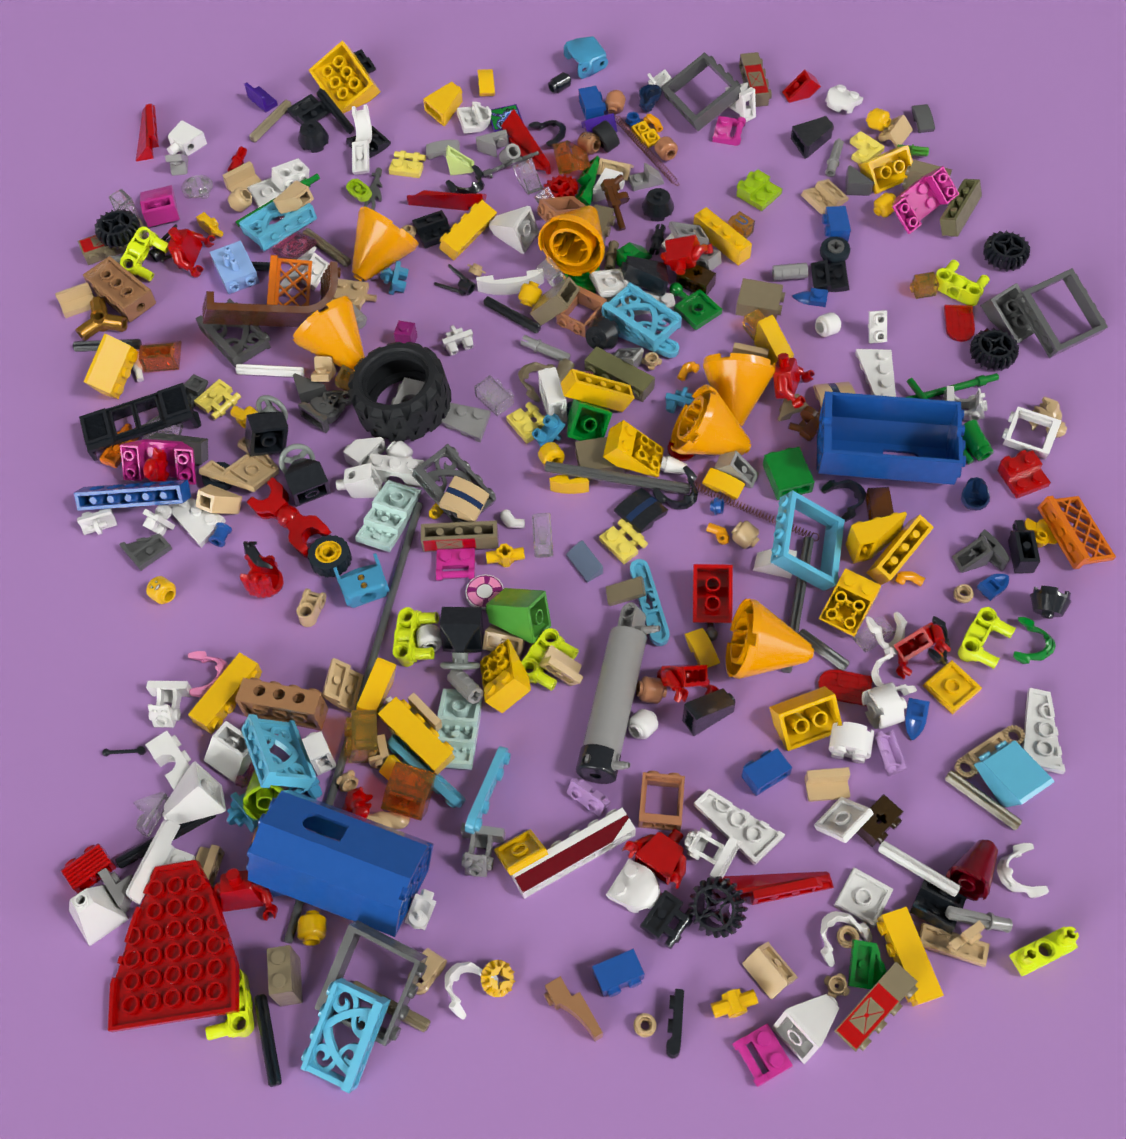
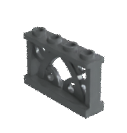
M231 298L227 300L228 302H226V303H234V302L231 300ZM202 315L195 318L202 333L235 368L237 364H243L265 349L271 348L269 343L270 337L266 332L261 331L260 326L203 324ZM223 327V331L221 333H217V331L221 330V328ZM227 327L243 328L241 340L237 338L224 340L227 335ZM257 338L259 342L255 343L252 339Z
M446 444L441 450L413 470L412 476L438 506L445 494L444 491L447 486L446 477L454 476L463 478L489 493V498L481 513L496 501L494 491L484 485L482 478L471 470L469 463L465 460L463 461L459 457L458 451L449 444ZM447 457L452 462V465H447L445 461L444 469H441L439 460ZM435 463L436 470L426 473L425 470ZM439 477H441L442 479V486H438L435 483L436 481H440ZM441 508L453 522H468L457 518V513Z

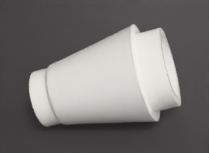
M669 455L667 457L663 456L660 470L663 473L685 474L683 467L687 464Z

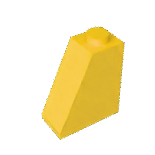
M451 81L423 98L425 111L443 126L447 125L463 102L462 89Z
M773 315L757 322L754 345L769 349L767 359L771 360V365L777 363L778 355L781 353H787L789 358L794 357V353Z
M379 657L377 658L356 706L355 715H358L360 719L375 722L379 713L378 710L382 707L394 683L396 664Z

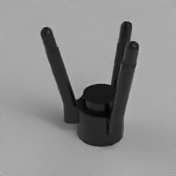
M168 232L162 237V240L167 243L171 239ZM154 246L149 251L150 256L156 262L160 260L164 262L172 258L171 254L165 256V252Z
M450 264L448 267L461 278L458 282L459 289L434 282L435 286L457 292L462 296L465 293L470 295L476 286L474 282L466 278Z

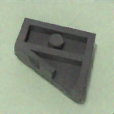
M160 533L151 535L148 538L136 539L137 542L129 544L122 542L119 544L141 571L172 550L171 545Z

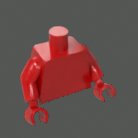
M172 227L168 231L171 239L167 247L174 263L179 269L190 270L193 277H199L204 269L200 265L194 267V264L203 246L201 241L209 248L214 245L211 242L215 241L216 238L212 235L205 238L202 234L189 229L178 230L176 227Z
M695 234L665 240L666 251L662 252L660 257L677 275H684L686 269L696 266V262L702 254L713 253L712 243L700 245Z
M787 353L778 355L773 375L776 399L785 398L788 401L791 400L794 408H800L804 406L806 400L801 395L797 398L794 396L799 381L802 379L805 383L813 380L812 376L815 373L812 370L804 372L803 368L797 365V360L789 358Z
M931 622L894 644L899 653V666L896 669V673L900 677L905 679L906 675L910 676L912 670L906 666L908 660L934 645V649L940 656H943L945 650L951 651V648L945 643L943 630L939 625Z
M665 665L657 672V678L661 679L663 686H668L673 691H676L674 700L680 703L681 699L686 702L688 697V690L682 687L701 686L702 688H707L705 695L719 690L718 687L709 684L707 665Z
M673 829L668 837L662 832H657L655 835L650 834L635 841H627L622 848V851H630L629 858H632L635 854V862L649 868L657 878L667 885L670 882L676 883V889L679 888L682 878L686 874L684 848L679 845L684 835L677 829Z
M232 868L227 873H223L220 877V882L215 884L213 890L219 900L222 912L261 907L265 904L264 920H268L269 912L273 914L274 919L276 918L278 908L271 903L273 898L269 888L248 881L247 870L238 871V869Z

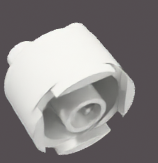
M893 682L868 689L862 693L863 706L867 705L868 708L865 714L875 729H884L905 721L904 709L907 708V704L903 697H899Z
M838 722L834 723L828 748L831 752V757L835 759L849 757L855 763H865V759L871 757L874 730L871 729L869 732L867 731V726L858 723L843 722V726H837Z

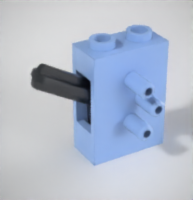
M241 241L210 251L213 263L228 294L260 283L256 271L270 270V262H251Z

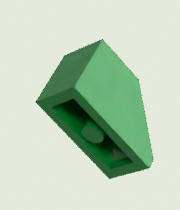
M629 242L617 250L616 264L621 268L622 262L626 261L627 255L651 259L652 254L641 245Z

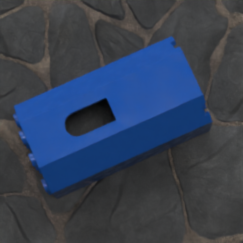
M825 391L817 433L816 470H818V474L955 485L957 478L961 477L962 467H965L966 456H963L965 440L961 437L964 436L965 425H962L964 410H961V402ZM883 452L906 453L915 456L883 454Z
M283 790L277 798L271 800L269 810L266 814L263 813L259 819L258 830L253 843L247 851L249 861L246 870L248 871V881L354 922L358 920L377 931L395 937L410 909L415 894L418 893L429 871L434 844L295 791Z

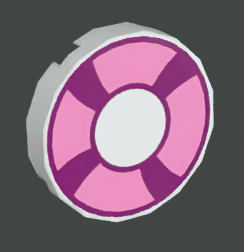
M485 574L473 578L466 588L468 603L471 607H482V610H486V604L503 590V584L492 575Z

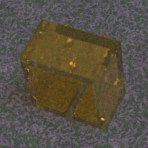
M351 710L350 716L346 717L344 737L347 738L344 754L348 756V763H369L368 758L376 756L378 750L376 710Z

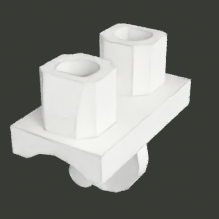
M887 310L869 311V343L887 342Z
M452 325L450 326L451 331L445 333L447 338L442 339L443 350L446 349L450 356L459 352L457 348L459 344H462L465 350L473 348V332L471 329L463 332L462 328L456 329Z
M168 505L157 506L155 514L147 509L142 513L147 516L143 526L157 534L160 533L162 536H164L168 528L173 530L176 526L167 520L172 514L171 507Z
M111 508L100 509L99 512L95 513L88 511L82 513V516L77 518V522L81 526L84 535L97 532L100 535L103 534V529L117 525Z
M422 889L420 895L415 894L405 923L414 929H426L436 901L432 900L433 892Z

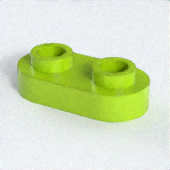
M352 179L346 185L349 194L360 202H366L372 196L370 188L359 179Z

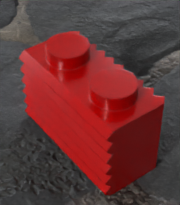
M98 843L87 847L84 850V854L77 859L69 860L65 867L61 869V872L72 889L79 894L101 880L98 872L104 868L112 872L117 867L105 849Z

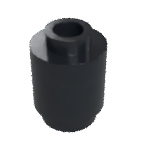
M562 72L548 82V87L553 94L559 93L571 85V78L569 74Z

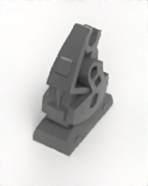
M332 390L323 392V396L313 398L310 403H299L298 408L301 417L327 433L329 431V424L336 421L345 410V406L352 405L348 391Z

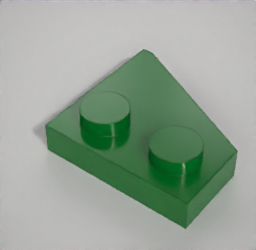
M852 939L848 986L871 990L887 972L884 963L881 961L878 945L873 942Z

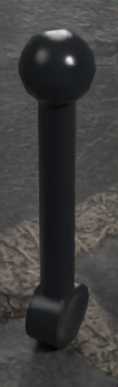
M143 746L137 749L109 750L106 748L102 751V755L106 757L110 754L138 753L139 755H144L146 753V749Z

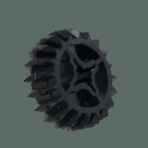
M119 208L116 211L111 210L109 213L105 212V215H100V219H97V223L94 225L98 240L105 247L113 248L115 246L117 249L119 246L124 248L125 245L129 244L136 231L141 227L135 214L130 210H120Z
M1007 230L1004 233L1002 231L993 233L984 244V260H987L989 265L993 264V268L1005 269L1006 272L1009 269L1012 271L1016 268L1020 269V267L1026 264L1030 256L1029 242L1025 241V237H1020V234L1008 233Z
M994 327L991 330L988 328L984 331L980 330L970 344L971 359H975V364L980 363L981 368L987 367V371L990 368L994 372L997 369L1001 371L1004 368L1008 369L1015 363L1019 355V345H1017V340L1013 338V335H1008V331L1002 332L1001 329L995 330Z
M717 876L715 879L708 877L707 881H700V886L693 888L696 893L690 895L694 902L688 904V906L693 907V911L689 915H695L696 917L693 923H700L698 930L703 931L706 929V935L710 936L713 934L714 938H719L720 936L725 938L729 936V933L731 935L737 932L736 928L739 929L743 926L741 921L747 918L742 914V912L748 910L742 904L747 899H741L740 897L743 890L736 891L737 884L732 883L730 885V879L725 878L723 880L721 876ZM713 889H718L727 895V897H720V895L718 893H715ZM723 903L720 905V909L713 911L716 909V905ZM730 905L732 906V913H731V914H730V912H729V907H730ZM714 916L723 925L716 924L709 917Z

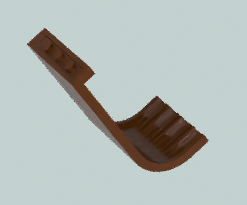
M330 261V265L327 266L325 273L320 277L321 299L318 303L309 306L214 302V291H206L202 306L203 324L299 327L317 310L321 312L327 307L326 304L332 300L336 293L341 269L338 267V262Z

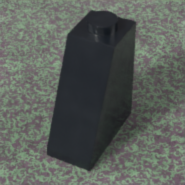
M827 116L792 126L791 140L804 159H806L831 139L834 125Z
M627 255L626 261L622 262L621 265L624 279L659 295H665L669 283L666 264L660 261Z
M722 688L684 704L682 721L692 735L696 736L733 713L736 703L731 693H727Z

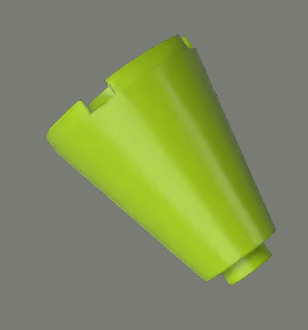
M254 770L243 798V808L246 814L255 820H258L257 818H260L263 813L266 814L271 800L277 798L279 793L283 791L282 786L270 785L269 788H262Z

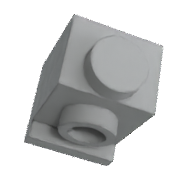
M713 249L711 254H702L696 264L712 271L722 263L721 251Z

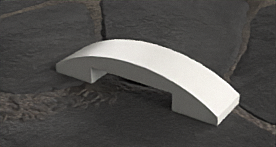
M543 269L526 271L527 276L494 280L493 275L476 277L477 288L479 292L492 295L518 294L524 283L529 284V281L539 284V286L543 284L544 272Z

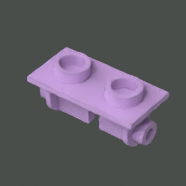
M891 730L885 734L882 731L877 732L874 739L877 742L889 777L907 769L894 731Z
M572 779L567 794L585 806L590 812L601 817L604 808L606 809L610 805L608 797L598 790L592 794L593 787L584 779Z

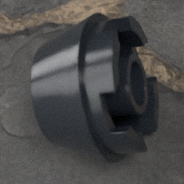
M317 121L303 123L298 136V142L302 149L311 150V153L324 150V146L328 144L329 135L321 123Z
M655 188L647 193L642 203V210L644 215L650 217L652 221L660 222L664 221L665 217L671 216L674 210V203L667 190Z
M602 316L591 321L586 331V341L592 349L597 346L602 350H610L617 345L620 329L614 320L610 321L605 318L606 316Z
M1041 586V589L1034 587L1033 593L1030 594L1033 612L1047 619L1063 617L1071 604V593L1069 591H1065V594L1061 593L1057 587Z

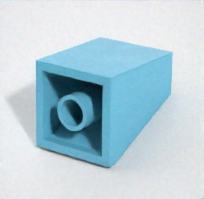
M1006 740L1001 741L994 746L996 750L981 754L978 757L980 760L974 764L999 804L1004 808L1021 805L1054 783L1052 777L1015 740L1006 742Z

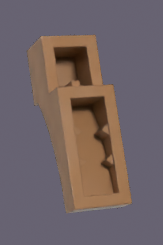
M561 976L545 985L546 993L543 995L549 1006L554 1005L556 1010L561 1008L573 1015L587 1029L595 1042L603 1037L601 1028L580 992L571 996Z

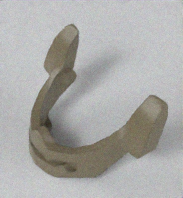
M533 362L524 365L518 372L520 382L527 389L526 395L533 401L540 402L541 399L534 391L535 388L527 384L525 379L529 378V373L554 367L553 364L544 365Z

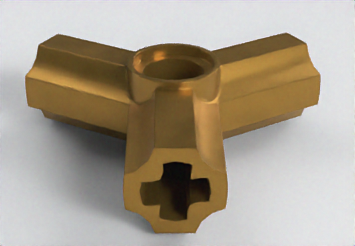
M97 296L93 297L90 301L91 318L75 329L81 339L86 341L98 331H126L128 319L127 317L108 314L105 299Z

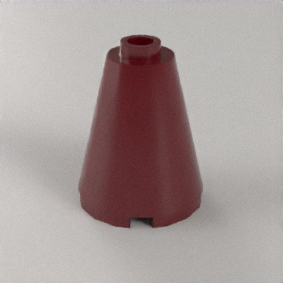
M979 840L949 868L946 877L960 885L958 893L967 897L966 899L978 901L979 898H983L984 900L989 895L998 855L997 847L990 840Z

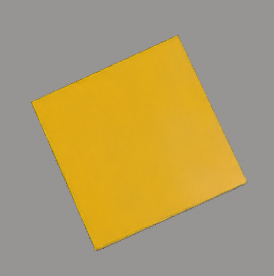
M953 660L923 684V687L952 714L958 711L982 689Z
M531 829L494 849L495 855L510 876L548 855L546 848Z

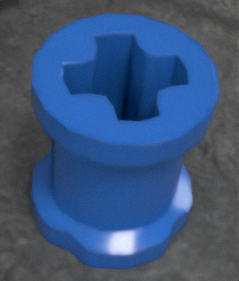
M218 522L215 525L216 530L214 534L209 537V541L215 546L223 547L226 544L225 540L228 534L232 532V528L225 523Z

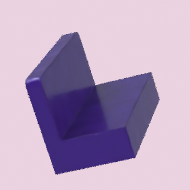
M247 82L244 84L248 98L265 113L278 106L277 101L260 86L253 88Z
M614 113L581 122L582 128H585L586 132L592 133L593 127L606 120L611 124L615 132H618Z

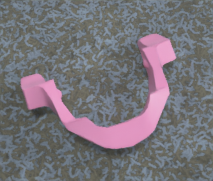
M195 651L189 653L188 658L201 660L202 663L210 661L217 663L215 669L218 673L210 683L203 687L190 689L189 694L191 696L203 697L228 667V663L221 658L208 657L205 651Z

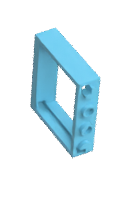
M792 490L780 497L778 502L779 507L776 516L770 562L825 591L837 585L845 520ZM794 510L826 526L820 570L789 554Z

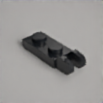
M675 989L674 995H670L669 1009H673V1019L668 1018L667 1033H672V1036L667 1040L666 1054L672 1059L678 1057L681 1050L684 1005L683 989Z

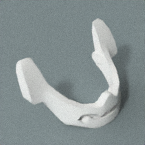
M899 612L894 613V619L897 624L896 633L890 643L884 642L882 627L878 626L871 617H866V624L869 630L875 633L876 639L883 649L894 647V644L905 638L907 621Z
M895 647L884 649L885 656L877 660L873 667L871 676L876 686L884 684L879 676L881 665L886 660L894 657V655L899 654ZM904 684L896 687V691H901L904 696L917 691L913 685L907 686Z
M1032 843L1014 845L1013 853L1002 857L997 865L998 876L1002 884L1012 892H1026L1030 898L1046 895L1049 892L1047 886H1025L1013 879V869L1009 868L1010 860L1021 857L1022 853L1034 849Z
M834 911L822 919L820 933L824 942V948L820 953L830 967L835 965L832 954L833 948L827 940L826 932L828 927H833L836 922H845L851 925L860 933L865 941H872L869 926L865 922L857 923L849 913Z
M472 962L456 963L445 974V989L452 999L449 1008L462 1020L467 1015L460 1005L461 1000L453 993L452 985L454 981L459 980L461 974L466 972L481 976L483 969ZM496 975L491 976V978H494V980H497V982L499 983L498 977Z

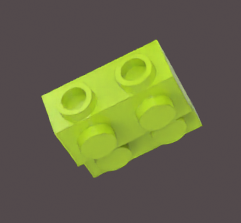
M758 169L755 172H749L745 181L740 180L737 184V197L760 211H763L782 194V188L770 182V176Z

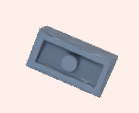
M583 540L578 542L566 554L587 583L603 574L602 564Z

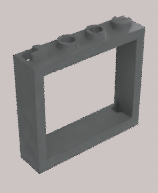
M704 52L661 87L665 98L699 131L739 99L742 86L737 80H733L729 72H725L721 64H716L713 56L709 57ZM709 66L730 88L695 115L675 93Z
M1073 268L1022 291L1014 298L1049 358L1100 334L1108 328L1105 319L1102 318ZM1061 280L1065 282L1092 327L1091 330L1060 344L1032 297V294Z
M357 920L348 925L314 1009L319 1011L321 1006L326 1003L328 998L326 993L331 982L344 977L360 936L414 963L388 1029L381 1026L376 1037V1042L386 1046L391 1041H396L400 1034L401 1028H399L401 1020H404L410 1010L408 1003L418 991L416 984L419 977L422 978L427 969L425 962L428 956ZM357 1017L358 1028L364 1029L365 1022L360 1021L358 1023L359 1017ZM351 1018L340 1021L342 1024L352 1028Z

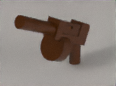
M621 174L616 178L604 179L600 185L602 191L605 192L608 207L614 208L620 231L625 230L626 227L619 207L630 200L628 192L618 193L620 190L619 183L624 180Z
M805 406L800 412L803 420L799 424L790 422L788 429L800 432L799 435L807 441H811L819 429L820 410L817 412L813 407Z

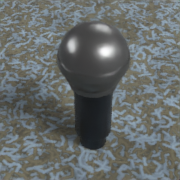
M706 623L707 629L705 632L710 641H715L718 637V632L714 627V623Z

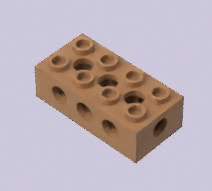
M110 256L83 274L91 290L100 298H104L106 303L121 316L127 317L129 322H132L156 304L151 290Z
M254 677L242 679L235 699L246 717L249 714H254L259 719L282 722L293 720L296 726L322 731L328 712L325 699L317 689L309 688L307 690L297 685L285 686L276 681H270L269 683Z

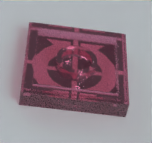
M296 231L274 246L272 250L274 254L285 259H298L314 247L317 242L314 238Z

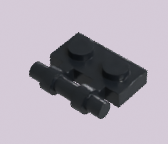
M665 890L641 923L640 928L657 940L664 933L668 936L664 945L672 949L674 944L679 943L681 940V934L685 928L692 924L694 915L691 916L689 913L693 909L688 908L684 914L680 911L683 902ZM675 917L679 920V923L673 930L669 927V924Z

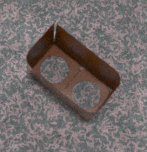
M889 487L867 489L865 501L869 520L875 517H886L894 513Z

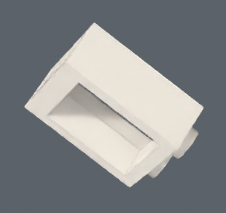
M556 367L539 370V393L546 415L552 416L555 413L563 423L567 422L566 397H564Z
M1017 407L1015 412L1011 411L1008 422H1011L1009 429L1005 428L1001 437L1004 439L1003 445L1019 451L1026 450L1029 452L1033 450L1037 457L1046 459L1052 448L1061 420L1021 407ZM1018 418L1049 428L1042 449L1010 439Z

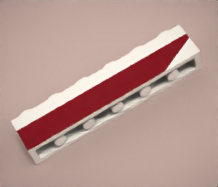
M623 807L619 810L613 809L606 814L605 818L593 820L587 825V828L572 832L569 838L564 841L558 840L550 846L551 848L547 850V856L516 872L511 877L525 899L634 837L636 828Z

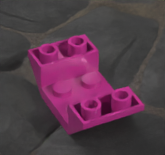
M941 166L918 179L898 195L893 202L892 208L906 232L911 234L922 225L921 220L939 205L948 204L959 195V192L944 166Z
M144 439L120 445L124 480L142 481L145 478L143 466L147 459L152 458L153 448L155 447L163 449L167 454L168 466L165 469L170 473L169 477L177 478V480L188 479L189 484H196L194 450L182 441Z

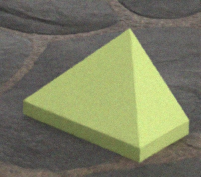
M448 145L446 147V159L450 176L472 173L474 161Z

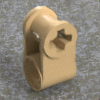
M308 588L304 590L296 610L302 626L312 627L315 625L325 605L326 593L312 592Z
M429 948L422 953L428 956L425 962L427 969L422 978L419 977L418 981L422 979L423 983L416 984L418 986L417 995L425 994L447 963L446 959Z

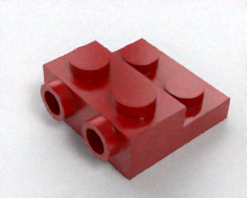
M1022 450L1013 458L1010 456L1004 457L997 469V472L1016 499L1049 487L1051 483L1042 471L1041 467L1043 464L1033 450L1029 452Z

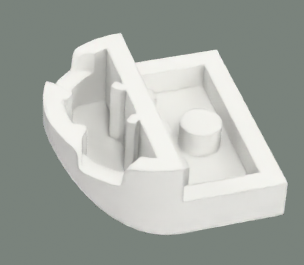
M843 85L830 88L825 99L829 108L837 112L843 109L847 111V114L852 113L854 107L862 104L863 97L859 96V93L849 91Z
M472 102V107L457 108V115L464 133L482 132L489 126L492 112L488 106L485 108L481 106L480 102Z
M628 859L606 896L608 899L626 907L629 912L639 913L640 910L651 909L658 901L661 891L657 878L649 868Z

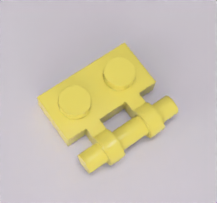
M404 150L400 152L395 151L394 157L399 159H392L389 174L420 178L424 166L423 162L419 161H425L426 155H422L419 152L407 153Z
M218 379L196 398L194 403L207 414L214 410L211 417L216 420L218 417L225 415L226 410L231 406L234 407L241 398V395L238 392L233 396L230 395L233 392L232 387ZM225 399L226 402L220 406L219 404Z
M531 402L525 405L528 411L524 412L519 408L506 416L507 422L526 444L535 439L532 436L535 428L541 429L544 426L543 419L545 416ZM535 417L537 421L533 422L531 418Z
M620 519L617 524L621 529L617 530L612 526L599 536V541L623 564H626L638 554L636 546L640 545L642 548H645L648 542L644 540V536L641 533H637L629 522ZM628 534L632 540L628 541L624 536Z

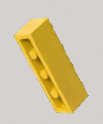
M483 200L478 204L475 203L471 207L468 214L465 213L461 217L458 224L455 223L451 227L448 234L445 233L441 237L439 249L454 261L489 226L490 221L494 219L497 212Z
M705 207L694 215L693 225H700L707 235L709 243H712L714 247L739 266L750 258L752 243L710 209Z
M571 369L560 383L564 397L623 412L635 399L631 385Z
M921 515L909 520L866 573L880 585L890 581L934 527Z
M239 652L189 712L188 716L192 722L210 734L219 729L226 716L232 713L236 707L237 702L235 699L242 679H250L252 677L259 679L261 677L262 670L259 664Z
M395 697L378 713L379 717L438 775L455 758L452 752L454 750L447 741L442 743L438 739L440 736L433 727L428 729L424 725L426 721L418 713L414 715L410 711L412 707L404 699L400 701Z
M904 907L878 917L877 928L879 933L885 937L888 955L891 958L893 957L894 962H897L918 981L915 985L918 990L910 999L906 997L907 1001L911 1002L914 1007L944 996L908 908Z

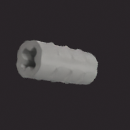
M807 263L773 265V281L808 278Z
M452 669L447 675V680L452 684V687H455L457 692L469 703L475 704L481 700L484 694L483 690L463 670Z

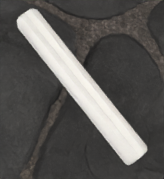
M237 364L236 373L293 377L294 373L304 376V368Z
M883 841L880 844L878 851L951 896L955 897L959 892L960 885L888 842Z

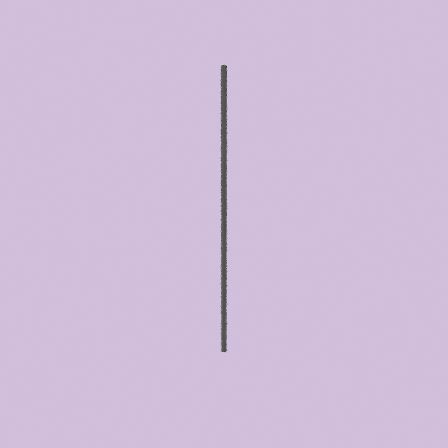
M416 502L390 592L388 593L365 669L356 706L379 654L423 504L420 502ZM356 706L349 722L325 802L332 806L334 805L339 788L336 779L343 774L359 721L358 715H355ZM296 899L283 941L288 944L293 942L298 919L304 902Z

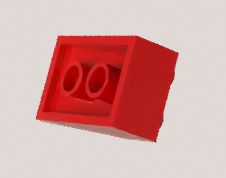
M693 564V623H732L733 565Z

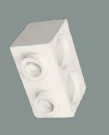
M299 158L272 168V182L282 192L296 180L300 182L305 178H309V168Z
M321 731L310 733L306 738L302 739L308 757L318 776L336 768L334 758Z

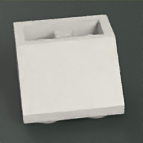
M225 721L212 736L204 762L234 783L251 766L252 760L242 731Z

